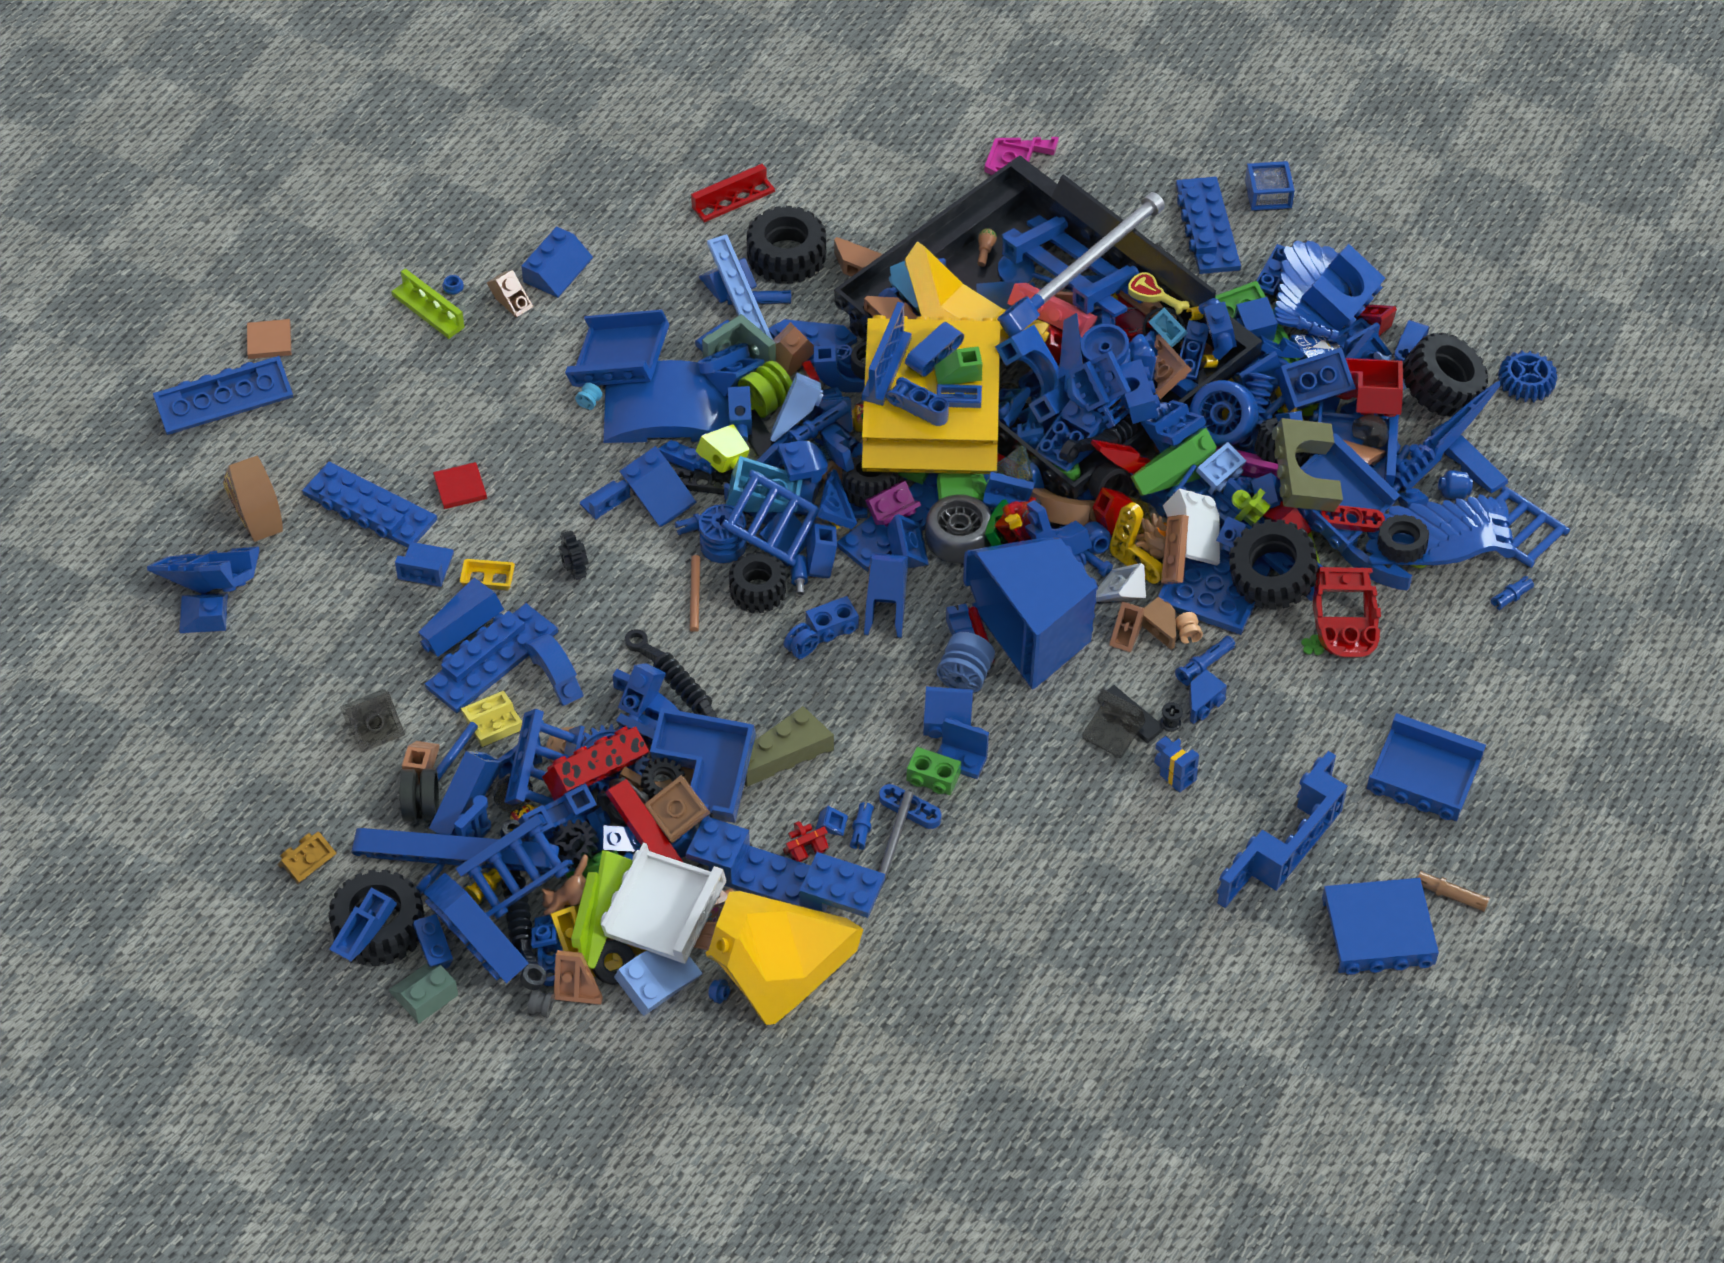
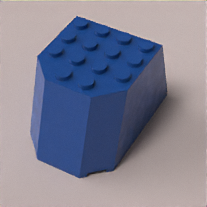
M1043 537L965 552L963 581L965 587L970 586L975 602L972 603V606L978 609L982 621L1031 689L1038 687L1091 642L1098 586L1095 579L1090 578L1086 573L1082 562H1078L1074 557L1070 546H1066L1061 538Z

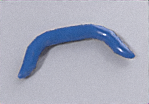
M436 864L430 873L418 883L416 888L419 890L420 895L435 881L445 864Z

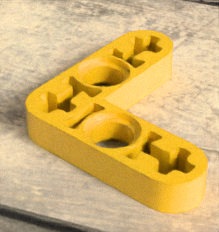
M1131 502L1120 510L1109 546L1110 552L1126 566L1138 564L1135 560V555L1138 556L1144 565L1145 579L1152 584H1156L1162 580L1163 564L1134 544L1143 518V511L1138 504ZM1123 526L1128 529L1129 536L1124 532Z

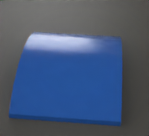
M681 360L657 361L651 381L606 385L604 443L647 442V438L691 437V442H699L702 435L730 425L728 396L724 397L708 380L705 374L700 373L698 362Z

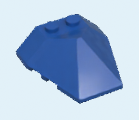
M259 546L232 548L230 551L218 553L216 550L204 555L192 553L168 556L148 565L147 571L200 594L222 588L223 592L236 590L238 586L246 585V581L254 578L260 550Z

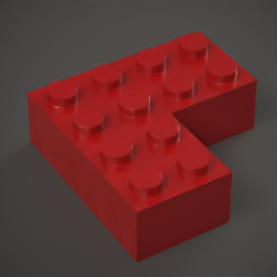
M1346 358L1356 389L1336 397L1343 400L1357 398L1356 412L1365 416H1371L1374 413L1383 414L1387 417L1401 415L1403 361Z

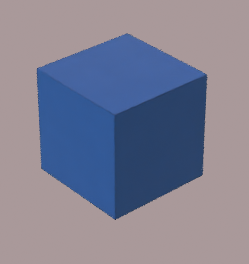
M1267 297L1236 304L1234 319L1258 338L1262 335L1271 341L1274 340L1278 323Z

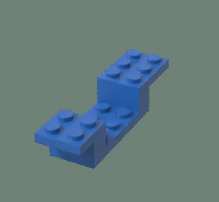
M1328 751L1323 758L1318 757L1312 767L1313 770L1310 773L1306 772L1300 780L1301 789L1297 794L1299 799L1297 808L1310 815L1308 820L1303 819L1298 826V832L1295 835L1291 834L1285 843L1264 830L1257 837L1252 836L1247 843V849L1243 853L1239 852L1234 858L1231 868H1226L1220 875L1221 885L1217 890V894H1219L1217 903L1226 908L1252 876L1277 891L1342 812L1348 786L1332 777L1336 759L1335 754Z
M708 816L702 819L686 852V859L709 866L710 872L714 866L723 869L726 878L724 886L824 913L829 905L868 918L885 881L884 873L819 852L816 853L812 864L808 865L750 846L748 829Z

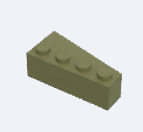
M802 706L754 740L744 784L748 787L774 776L779 771L793 768L796 764L805 760H812L819 754L833 751L834 734Z

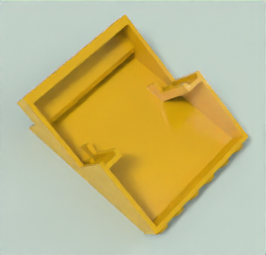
M874 315L873 318H868L865 386L869 379V367L890 319H886V316ZM904 316V331L912 333V339L890 390L895 387L898 378L904 377L912 383L937 394L935 370L923 377L905 364V360L911 350L939 325L947 322L964 334V340L957 349L979 346L983 364L982 381L951 385H982L981 408L949 407L947 423L942 426H935L900 407L892 405L887 398L883 406L864 401L862 471L950 474L997 473L999 353L995 346L1000 344V321H996L995 318H983L982 321H974V318L962 317L960 320H952L951 317H939L938 320H930V317L927 316L908 319L907 316Z

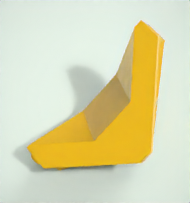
M916 242L906 257L905 266L909 272L921 316L930 317V320H938L939 317H951L952 320L971 317L974 318V321H982L983 318H995L998 321L997 318L1006 311L964 285L919 242ZM1034 320L1025 329L1035 325L1045 342L1050 334L1048 332L1049 324L1040 320ZM1000 325V343H1002L1009 337Z
M742 891L729 892L717 921L709 950L705 953L708 958L719 963L744 993L763 1023L771 1025L776 1024L799 1005L857 952L864 929L848 918Z

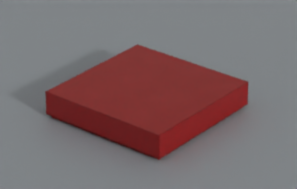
M476 462L433 472L444 509L487 499Z

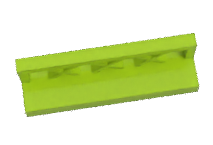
M406 268L401 271L402 284L391 291L393 297L448 339L465 328L463 312Z

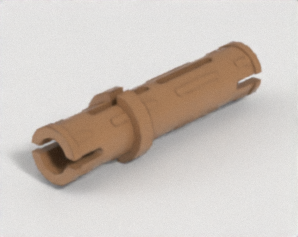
M1420 871L1418 878H1421L1423 888L1435 892L1436 896L1440 897V895L1485 912L1490 897L1447 882V879L1444 877L1439 879Z

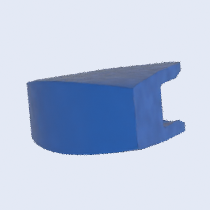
M871 553L864 635H869L873 624L876 602L896 603L895 628L897 637L902 638L908 556Z

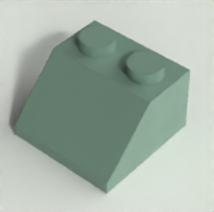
M428 963L389 989L393 997L418 1024L458 996L456 981L441 965L429 967Z

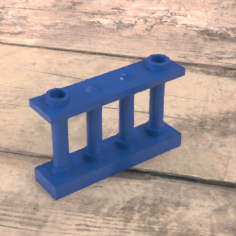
M533 709L525 712L505 803L516 805L527 799L545 806L553 802V798L533 792L528 788L530 776L544 781L542 776L546 773L543 770L534 768V755L537 754L554 761L563 756H566V758L574 754V751L583 745L585 727L580 725L569 729L568 732L544 723L542 720L544 711ZM539 732L567 741L564 754L540 746L537 742Z
M542 814L535 815L456 868L461 877L469 875L477 883L492 907L491 910L486 912L489 918L495 917L498 919L509 912L507 907L554 876L558 879L570 871L568 867L573 862L571 860L561 862L542 833V826L547 823ZM528 835L535 838L553 869L542 876L522 847V839ZM508 848L510 851L513 850L533 881L523 889H520L501 859L503 857L501 853ZM487 862L495 866L512 893V896L500 903L481 873V866Z

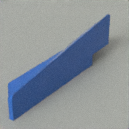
M1077 313L1068 317L1063 322L1059 380L1064 383V391L1066 393L1067 379L1070 375L1069 371L1083 364L1081 353L1082 338L1079 334Z

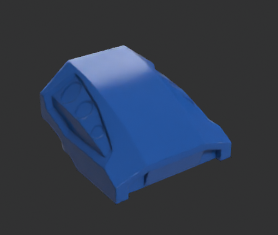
M1029 387L1016 389L1002 388L999 391L998 420L1009 429L1016 421L1030 395L1031 390Z

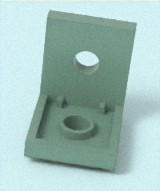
M742 314L723 324L721 328L702 339L703 358L732 345L747 343L751 358L764 359V362L770 360L776 362V343Z

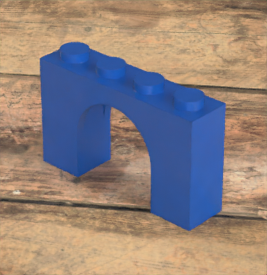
M1350 244L1328 266L1347 283L1352 296L1340 292L1323 275L1301 296L1338 332L1344 326L1349 328L1355 322L1356 318L1365 310V307L1374 299L1373 296L1377 295L1383 288L1380 284L1385 280V277Z
M1035 325L995 346L1006 366L1016 360H1021L1027 363L1035 372L1041 386V395L1037 400L1028 405L1039 424L1064 409L1070 399L1064 391V383L1059 380V366Z

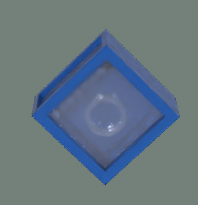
M1288 161L1247 163L1245 184L1251 211L1292 208L1295 189Z

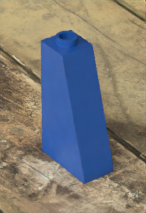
M473 578L418 632L422 638L420 643L427 653L431 651L439 657L502 612L504 608L494 591L478 579Z
M466 751L429 829L436 832V834L456 836L454 828L456 819L473 806V799L476 796L486 795L504 763L485 752Z

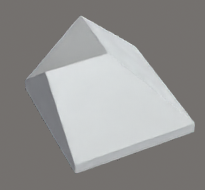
M1139 563L1112 569L1096 591V602L1134 601L1146 598L1144 565Z

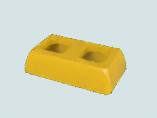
M465 559L460 582L465 586L470 582L471 573L481 572L484 573L482 583L488 588L508 591L511 587L515 564L513 562ZM495 574H505L507 576L506 582L493 583V576Z

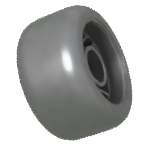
M961 494L944 497L938 500L927 514V544L931 551L940 559L950 563H964L966 551L990 547L991 543L985 533L992 514L988 507L975 497Z

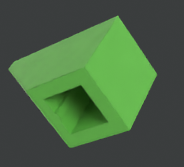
M979 346L956 349L936 364L934 370L937 384L951 385L982 381L983 364Z

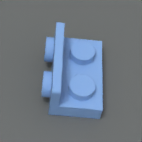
M1227 442L1196 469V472L1211 486L1208 492L1212 495L1217 490L1219 492L1224 490L1229 478L1239 477L1243 473L1242 467L1246 460Z

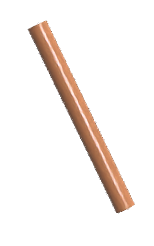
M693 555L691 557L690 631H699L700 556Z

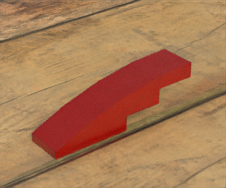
M1098 440L1091 441V444L1116 465L1132 474H1135L1151 461L1148 458L1140 457V454L1131 446Z

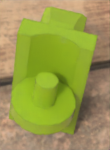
M1260 488L1251 498L1248 492L1237 490L1232 496V503L1236 508L1242 510L1234 519L1240 522L1245 520L1251 526L1256 523L1271 506L1262 498L1266 492Z

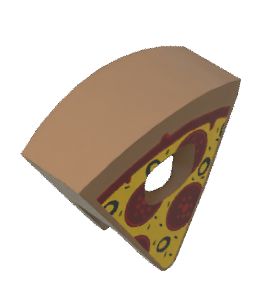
M258 455L229 465L224 475L223 485L253 541L255 542L283 532L278 500Z

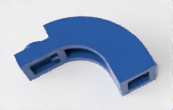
M836 345L814 346V366L817 375L823 383L831 388L838 387L841 392L845 393L862 392V388L865 387V380L854 375L851 365L839 359Z
M1035 500L1027 504L1029 511L1027 516L1030 524L1025 526V529L1031 539L1043 537L1061 538L1066 546H1070L1073 555L1084 552L1092 547L1087 528L1076 520L1062 528L1052 529L1046 509Z
M542 634L524 643L532 663L538 664L548 676L562 706L584 696L575 677L577 674L560 644L550 634Z

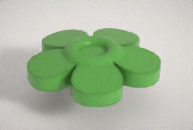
M1312 635L1310 637L1311 640L1304 638L1301 641V644L1305 646L1303 648L1304 653L1312 654L1313 651L1316 655L1324 653V647L1321 645L1318 635Z

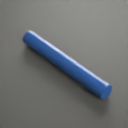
M474 722L469 723L436 768L438 781L477 730L478 725Z

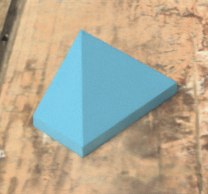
M1165 307L1149 321L1151 326L1171 347L1176 345L1188 333Z

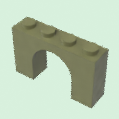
M1281 418L1277 426L1273 428L1272 439L1275 440V458L1278 461L1277 476L1280 478V496L1283 497V505L1285 507L1334 512L1343 501L1340 481L1315 478L1306 474L1299 467L1295 458V454L1299 452L1326 455L1334 444L1332 424Z

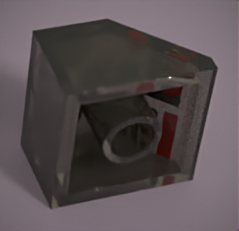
M384 689L340 706L346 724L361 753L405 735L391 696Z

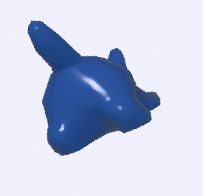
M1150 331L1145 337L1143 334H1138L1129 342L1131 362L1134 355L1152 357L1158 355V350L1155 348L1156 334L1154 331Z

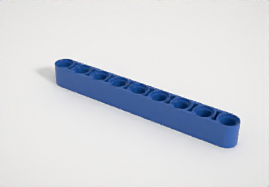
M357 828L351 853L356 856L366 855L368 858L460 866L499 839ZM522 841V847L538 872L547 873L553 869L537 842ZM550 844L553 850L555 851L556 855L558 856L559 847ZM508 848L501 853L503 856L501 859L508 870L526 871L513 850L510 851ZM489 862L481 866V868L496 869L493 864H490Z

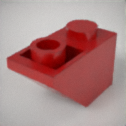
M1102 487L1093 505L1096 521L1101 523L1110 532L1112 537L1120 510L1133 501L1122 492Z

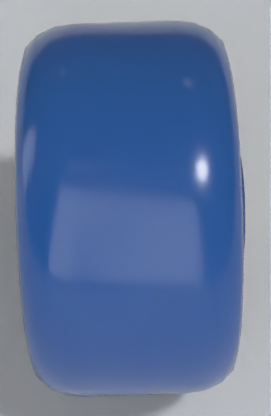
M1227 380L1213 381L1204 385L1194 395L1189 408V412L1204 416L1206 424L1201 428H1207L1215 445L1218 447H1222L1227 442L1232 447L1243 443L1254 432L1259 418V409L1253 394L1243 385ZM1228 408L1230 415L1227 420H1224L1222 412Z

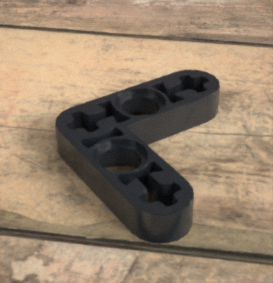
M677 469L674 471L679 478L684 477L682 482L689 491L724 495V486L721 485L723 482L730 484L733 469L723 473L716 471L711 474L705 471H691L689 469ZM705 479L708 483L706 485H699L697 481Z

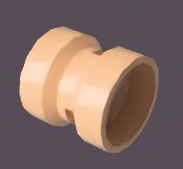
M1186 612L1175 619L1176 628L1180 631L1179 636L1184 644L1189 643L1188 637H1191L1192 642H1197L1202 638L1203 632L1198 625L1199 622L1195 613Z

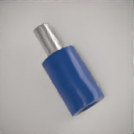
M796 555L794 558L796 559L795 565L793 567L789 566L791 583L796 585L797 596H803L804 585L808 583L807 560L803 555Z

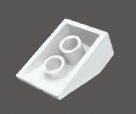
M1178 489L1163 505L1167 517L1176 515L1189 516L1185 557L1218 565L1220 563V542L1216 540L1219 536V513L1215 501L1210 496Z

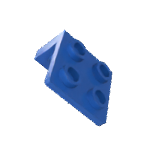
M411 542L405 557L397 555L395 561L397 578L441 587L454 551L453 549Z
M945 718L943 721L942 744L937 753L961 761V774L978 779L988 756L989 732L980 727H973L963 724L958 720Z

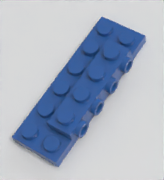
M1217 176L1176 180L1178 191L1177 204L1178 207H1182L1181 220L1186 222L1185 235L1190 237L1189 250L1194 252L1199 274L1240 271L1241 263Z
M280 356L256 363L247 362L241 365L240 368L233 370L231 368L224 369L219 374L213 376L204 375L196 381H183L175 387L153 393V397L167 435L293 398V393Z
M328 462L302 490L304 496L320 503L325 509H332L338 512L344 519L348 520L350 518L356 521L362 528H370L382 538L387 537L409 548L412 542L417 543L437 521V515L331 462Z
M527 603L513 614L510 611L504 615L499 613L495 616L493 623L489 627H481L474 639L463 641L459 651L453 655L449 653L443 658L442 670L425 683V688L455 713H459L461 708L469 705L529 656L524 645L525 642L542 634H550L553 637L558 633V628Z

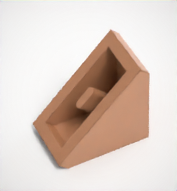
M1126 602L1121 603L1110 646L1128 652L1132 651L1143 625L1145 608Z

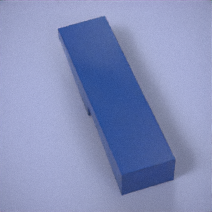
M1445 423L1431 430V436L1436 431H1438ZM1462 435L1444 452V454L1461 465L1462 472H1466L1469 478L1488 492L1493 493L1508 484V479Z

